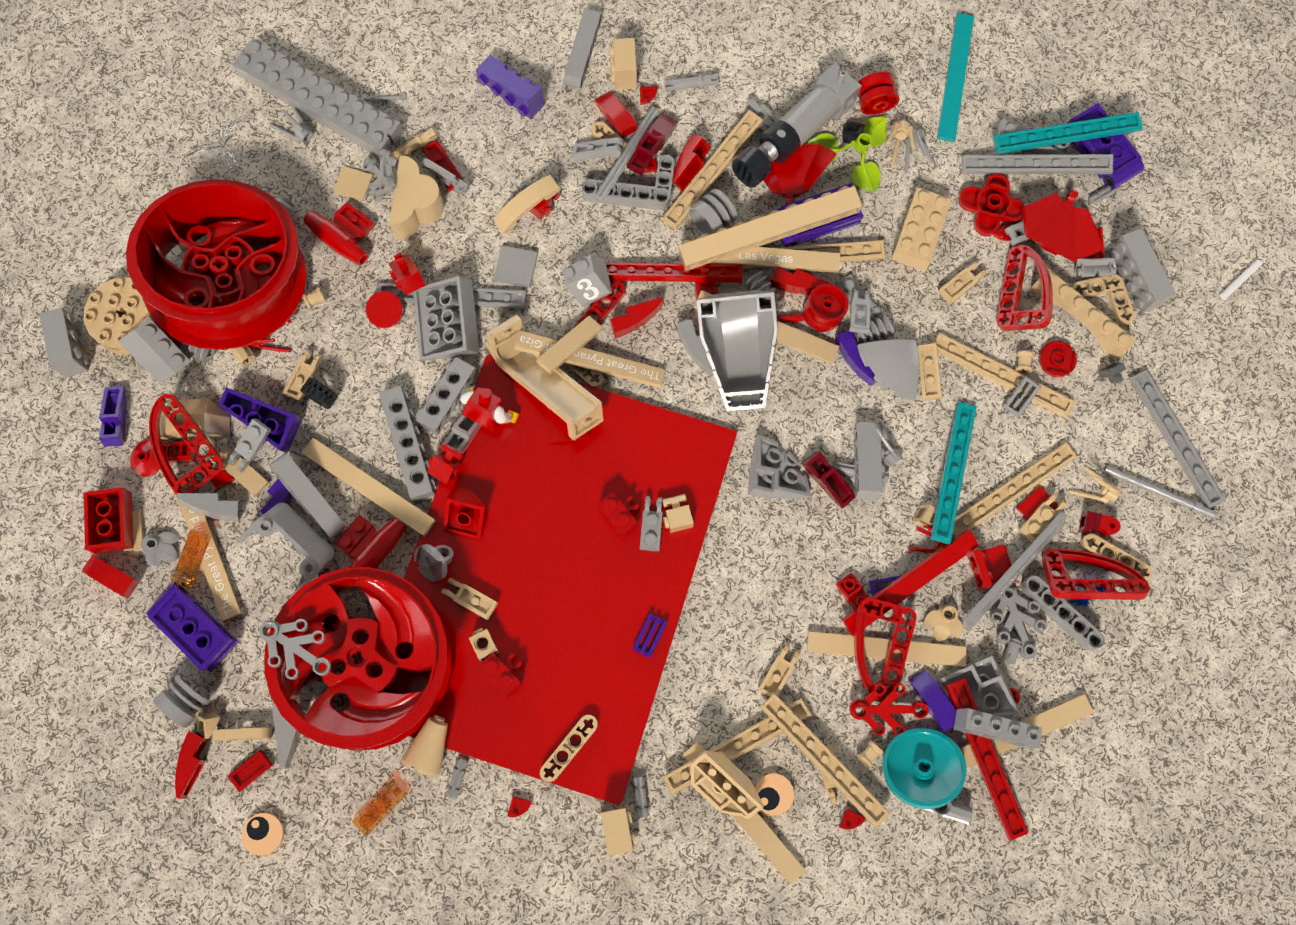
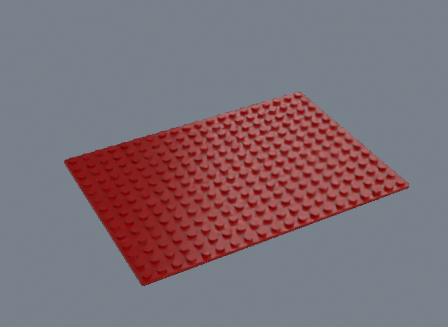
M487 355L474 391L478 387L490 389L493 395L502 400L505 413L511 410L519 414L515 424L512 422L499 424L494 432L481 425L472 442L463 453L462 460L459 461L462 464L455 479L448 484L442 481L439 482L427 514L435 519L436 522L425 537L420 534L404 579L419 589L434 606L446 626L452 647V671L447 691L436 712L430 718H433L434 715L440 716L445 719V723L448 725L444 748L543 780L540 776V769L579 720L585 715H592L598 722L596 731L558 778L549 783L620 805L652 708L737 432L577 382L602 402L603 421L588 431V439L551 443L546 405L497 365L492 355ZM453 486L473 491L485 504L480 540L443 531L446 498ZM612 493L623 505L630 496L633 497V500L629 503L631 507L637 504L640 505L637 511L630 512L638 522V527L623 539L598 510V504ZM685 494L687 502L680 503V507L689 505L694 523L693 527L670 533L669 528H665L663 517H666V510L672 509V506L664 507L662 502L659 552L640 550L643 511H645L646 496H650L651 499L649 511L657 512L656 502L658 497H662L663 500ZM424 544L431 545L434 548L439 545H446L453 550L452 561L447 565V575L438 582L437 580L433 582L425 578L418 569L420 565L414 560L416 549ZM441 553L443 557L447 556L445 553ZM449 578L461 584L464 583L498 602L489 620L482 618L441 593L443 588L448 589L455 595L458 593L459 588L447 582ZM650 613L668 622L651 658L633 650ZM651 619V622L638 648L642 649L643 644L655 622L654 620ZM658 623L645 650L646 652H649L662 624ZM483 628V630L487 629L490 632L499 651L495 656L504 665L511 654L515 655L511 661L513 665L518 664L520 661L523 663L519 669L511 671L522 685L508 698L478 668L482 662L478 659L469 640L473 636L472 633L476 630ZM481 639L478 643L480 649L488 646L487 639ZM404 642L400 644V659L409 658L413 652V645ZM379 665L373 666L371 669L372 676H380L382 674V667ZM399 668L395 679L383 693L408 694L424 691L428 685L431 671L415 672ZM585 719L583 722L585 727L582 730L578 727L576 731L581 732L586 738L588 734L585 731L587 728L592 729L594 727L592 724L593 720L587 721ZM421 728L415 733L411 734L410 737L415 738L421 730ZM574 734L571 736L570 744L572 746L580 745L582 740L580 735ZM564 750L559 751L557 760L562 763L566 762L568 753ZM553 759L550 761V763L554 765L550 769L545 768L544 770L546 772V778H548L549 776L552 778L554 777L555 774H553V770L556 767L558 768V770L562 768V766L556 764Z

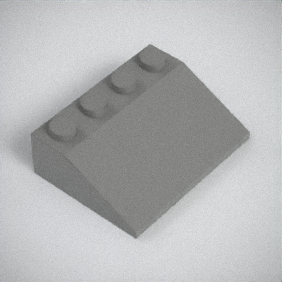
M458 276L427 284L413 292L420 361L464 357L479 353L472 280Z

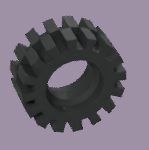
M311 377L307 379L300 389L310 400L327 409H330L338 398V395L332 389Z

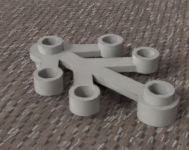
M382 149L380 152V169L378 167L379 163L375 158L367 156L363 162V170L373 172L377 177L374 182L369 183L367 192L373 194V200L378 202L383 200L384 194L389 195L396 187L392 177V168L395 167L396 158L390 156V151Z
M1010 585L1006 591L1011 593V597L1008 598L1005 592L1001 595L995 612L990 616V621L994 625L1002 623V614L1007 606L1010 614L1002 631L997 634V641L1001 644L1009 642L1010 632L1014 625L1022 642L1021 646H1023L1019 649L1020 656L1026 660L1032 659L1036 656L1037 649L1030 643L1023 623L1033 627L1039 633L1047 629V623L1044 620L1037 621L1018 611L1016 604L1027 608L1029 613L1034 614L1040 610V604L1036 601L1030 602L1018 596L1017 590ZM1031 604H1034L1036 606L1035 611L1031 609ZM994 615L999 616V622L994 620ZM1038 623L1043 625L1042 630L1038 628ZM1001 634L1006 635V641L1001 639ZM1027 647L1031 648V654L1026 652Z
M298 619L292 623L279 625L276 621L268 620L261 625L259 634L268 644L269 666L277 668L282 664V658L277 653L278 641L284 646L287 668L285 676L288 679L295 680L300 674L295 665L294 653L310 663L316 674L324 676L330 672L331 663L329 660L317 658L299 646L308 643L322 644L326 639L323 632L315 631L313 634L288 638L282 633L294 630L305 632L308 629V622L304 619ZM300 622L305 623L303 629H298V624ZM269 628H274L272 635L267 633ZM317 634L322 635V639L320 641L315 640V636ZM274 657L278 658V663L276 665H273L271 663ZM322 663L326 664V669L324 671H320L319 666ZM291 669H295L296 674L293 677L289 676V671Z

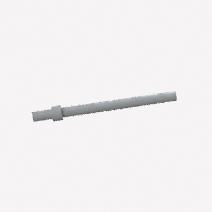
M1107 465L1105 468V473L1185 506L1196 514L1201 513L1213 519L1217 516L1216 511L1205 507L1204 504L1198 501H1190Z

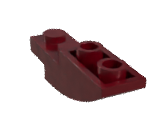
M664 113L660 115L636 146V151L627 163V168L643 176L658 151H661L679 121Z

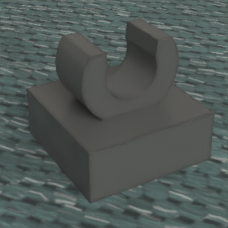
M1112 363L1098 372L1101 378H1108L1111 384L1114 382L1117 384L1123 381L1120 372L1126 370L1124 363Z

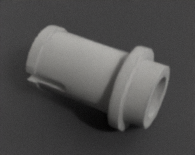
M1010 638V641L1007 642L1008 646L1002 661L1015 665L1019 649L1023 647L1021 646L1022 642Z

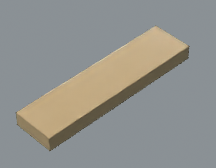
M588 316L538 357L536 362L551 374L598 335L603 327Z

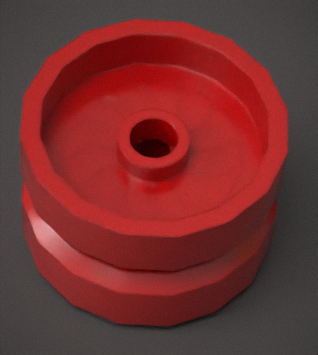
M875 72L858 81L862 85L858 94L862 113L866 115L884 113L899 103L900 98L895 88L896 83L892 73Z
M832 284L819 285L811 291L803 306V318L816 331H832L841 323L846 315L849 301L846 294L839 287Z

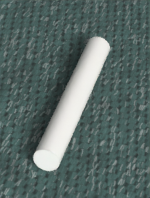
M1256 260L1220 294V297L1226 300L1262 265V262Z

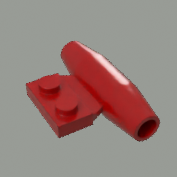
M346 202L334 213L333 221L314 211H309L305 215L303 222L318 239L336 253L359 266L366 262L369 255L356 240L364 238L375 227V223L363 213Z
M359 514L334 545L349 557L354 558L349 568L370 567L377 569L394 549L406 526L394 517L379 531H376L375 526Z

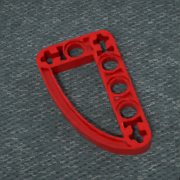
M1016 245L1010 249L996 323L1004 331L1046 328L1051 322L1053 310V288L1048 267L1035 250L1025 245ZM1030 257L1034 260L1040 274L1042 305L1041 309L1018 311L1027 258ZM1018 267L1019 271L1015 275H1011L1012 270ZM1016 284V288L1008 292L1009 287ZM1009 301H1013V305L1006 309V304ZM1027 316V321L1024 324H1019L1020 319Z
M173 394L160 396L154 403L149 417V436L154 456L163 476L176 495L177 493H186L180 491L182 488L181 484L187 485L190 482L193 485L187 487L186 491L187 493H194L225 470V462L180 400ZM166 398L172 399V407L179 409L174 411L170 406H165L167 403ZM162 411L201 462V465L180 480H178L171 468L162 445L160 435ZM178 413H182L185 416V421L182 424L176 422L175 417ZM191 428L197 432V436L193 440L187 436V432ZM202 444H205L209 449L206 455H201L199 452V447ZM212 461L219 462L218 470L212 469ZM199 471L204 474V480L201 483L195 480V474Z
M1050 548L1045 550L1042 557V564L1050 592L1059 599L1143 600L1150 591L1148 582L1139 572L1124 563L1102 555L1078 550ZM1063 561L1096 566L1114 572L1126 579H1068ZM1051 571H1057L1061 575L1055 576L1051 573ZM1080 586L1084 588L1085 591H1078L1075 587ZM1095 587H1101L1105 592H1099ZM1115 587H1121L1125 592H1119Z
M865 597L860 601L856 615L854 655L860 680L867 692L870 693L873 683L868 675L864 657L866 617L871 616L894 623L879 683L884 685V682L895 684L901 681L917 615L910 608ZM871 601V605L879 607L878 615H876L877 611L869 609L867 612V608L864 605ZM886 606H890L893 610L890 617L883 615V609ZM907 611H909L908 615L911 616V619H907L905 623L902 615L907 614ZM904 623H905L906 626H909V629L904 628V627H899V625H900V624H903V625H904ZM901 630L905 631L907 635L906 639L902 642L897 640V633ZM894 650H900L902 654L901 659L898 661H894L891 657ZM891 669H894L897 673L894 680H888L886 676L887 672ZM878 686L876 692H881L882 686ZM889 686L888 692H891L892 687ZM882 695L876 699L881 702L885 697Z

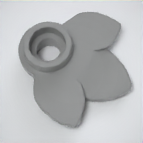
M171 532L145 536L141 541V548L146 552V562L151 567L158 569L161 561L172 562L178 560L177 551L172 545L180 539L179 536ZM149 541L155 542V546L152 548L148 547L147 544Z

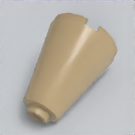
M434 715L433 718L427 719L401 758V763L405 767L411 769V766L417 769V773L427 776L439 775L448 727L444 718Z

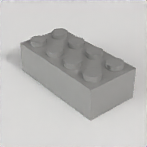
M1142 228L1122 235L1110 248V258H1115L1118 273L1123 277L1126 289L1131 293L1134 305L1140 310L1141 314L1161 307L1175 294Z

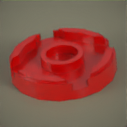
M381 291L376 292L369 298L365 311L367 318L373 325L378 328L387 329L400 322L403 317L404 308L398 296L391 292Z
M1052 341L1046 344L1038 356L1040 367L1047 375L1052 377L1069 375L1077 364L1075 351L1071 349L1068 343L1062 341Z

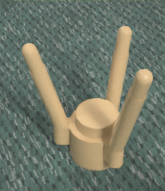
M905 120L894 123V127L886 141L888 145L895 134L897 139L891 167H894L900 140H904L908 134L911 148H915L913 127Z
M1086 466L1084 470L1092 475V479L1102 485L1100 489L1102 497L1068 490L1070 494L1099 500L1104 503L1108 501L1115 502L1121 493V489L1107 482Z

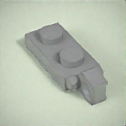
M754 98L747 101L746 107L748 110H751L763 119V123L759 127L762 133L777 121V118L766 105H758Z
M427 158L421 163L427 174L432 177L438 176L441 178L440 181L447 186L453 185L455 192L465 195L470 187L466 182L457 178L456 175Z

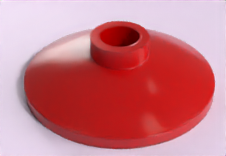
M150 439L138 443L130 456L132 470L142 477H150L160 471Z

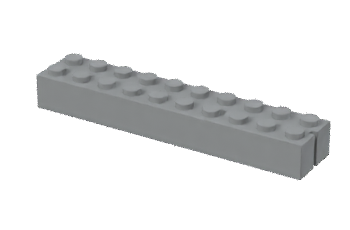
M254 37L244 48L245 54L241 52L232 64L240 77L377 157L380 156L382 149L391 151L393 148L392 144L395 145L404 134L399 121Z

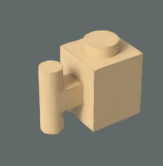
M685 494L662 500L664 507L672 506V509L666 510V517H663L665 528H669L670 533L693 527L694 523L689 505L680 507V503L687 502Z

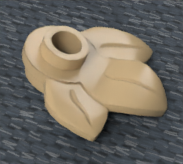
M944 605L939 610L929 612L923 622L925 626L933 627V636L937 642L946 640L950 634L960 638L963 632V624L958 619V611L952 605ZM946 611H949L951 613L950 618H947L945 616Z

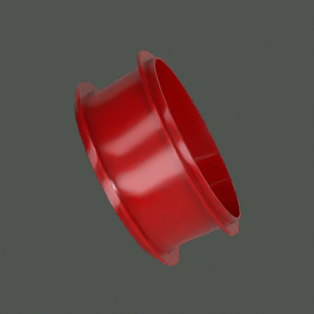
M211 179L191 182L172 189L152 202L139 216L129 234L126 262L127 271L134 287L143 297L146 308L156 324L165 333L181 343L200 349L227 350L245 347L263 340L280 329L296 312L305 293L307 272L304 256L298 246L296 228L287 210L273 196L256 186L236 180ZM206 234L208 235L205 241L201 243H196L197 240H199ZM252 241H278L257 251H253L252 247L247 243ZM176 245L181 250L186 251L182 260V270L165 258ZM259 264L270 266L266 271L256 270ZM194 296L205 297V301L201 305L195 306L190 304V299ZM232 303L230 305L216 307V304Z
M343 568L323 574L305 584L283 605L274 621L281 625L295 622L298 619H304L308 622V629L305 632L294 630L282 634L288 638L313 634L315 631L323 632L326 639L322 644L308 643L299 646L315 657L325 658L331 663L330 672L327 675L321 676L329 689L317 698L308 712H306L299 700L304 681L313 671V666L294 653L295 665L300 674L295 680L288 679L285 676L287 668L284 646L277 641V653L282 658V664L277 668H273L268 664L269 651L266 642L264 674L269 694L281 716L299 733L319 744L352 751L376 750L399 743L415 733L436 712L446 694L452 671V647L446 626L429 599L411 582L392 572L375 568ZM362 590L369 598L378 622L366 618L350 619L346 604L340 595ZM330 615H336L340 620V626L333 632H327L323 626L324 620ZM300 622L298 624V629H303L305 623ZM270 628L269 635H272L274 628ZM361 633H367L369 636L364 644H359L357 641V637ZM317 634L315 636L316 641H320L322 639L321 634ZM404 642L411 643L413 645L411 656L407 659H400L397 656L398 646ZM360 653H362L361 656L364 660L363 662L359 661V664H357L355 657L356 655L360 656ZM274 657L271 663L273 665H276L278 663V658ZM339 662H344L346 668L343 673L338 674L335 671V666ZM325 663L320 664V671L326 669ZM375 665L382 667V674L378 677H374L371 674V669ZM399 668L415 672L431 671L428 685L424 691L408 694L383 693L395 679ZM291 669L289 671V676H295V669ZM340 693L347 694L350 699L349 708L344 711H337L333 707V699Z

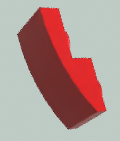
M852 573L836 583L838 590L853 610L859 606L863 598L869 597L863 590L864 587Z

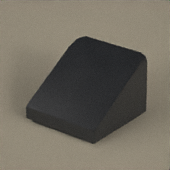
M849 121L842 132V142L849 144L852 141H856L859 135L864 133L866 125Z

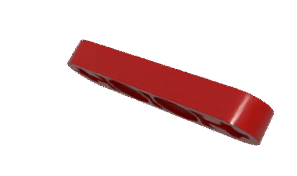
M618 281L610 284L612 293L595 301L573 328L593 313L599 316L596 322L600 325L625 296V285ZM614 288H615V289L621 288V289H620L621 293L617 292V293L614 295V299H615V301H614L613 298L611 297V296L614 294ZM603 300H608L611 305L608 308H603L600 306V303Z

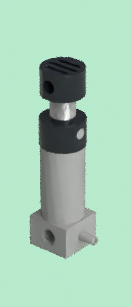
M834 63L818 77L815 88L759 136L761 145L759 148L748 146L733 159L732 169L736 177L744 185L750 188L756 187L771 173V163L773 161L784 163L833 117L838 121L854 106L862 85Z

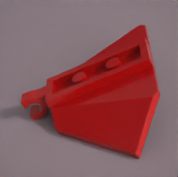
M803 144L784 163L773 161L771 163V173L763 181L772 193L786 197L785 205L794 202V197H800L801 194L811 189L837 154L821 144Z
M1072 189L1070 194H1066L1064 201L1056 192L1024 206L1025 236L1040 244V248L1055 256L1059 254L1072 262L1104 250L1089 209L1072 206L1079 192Z

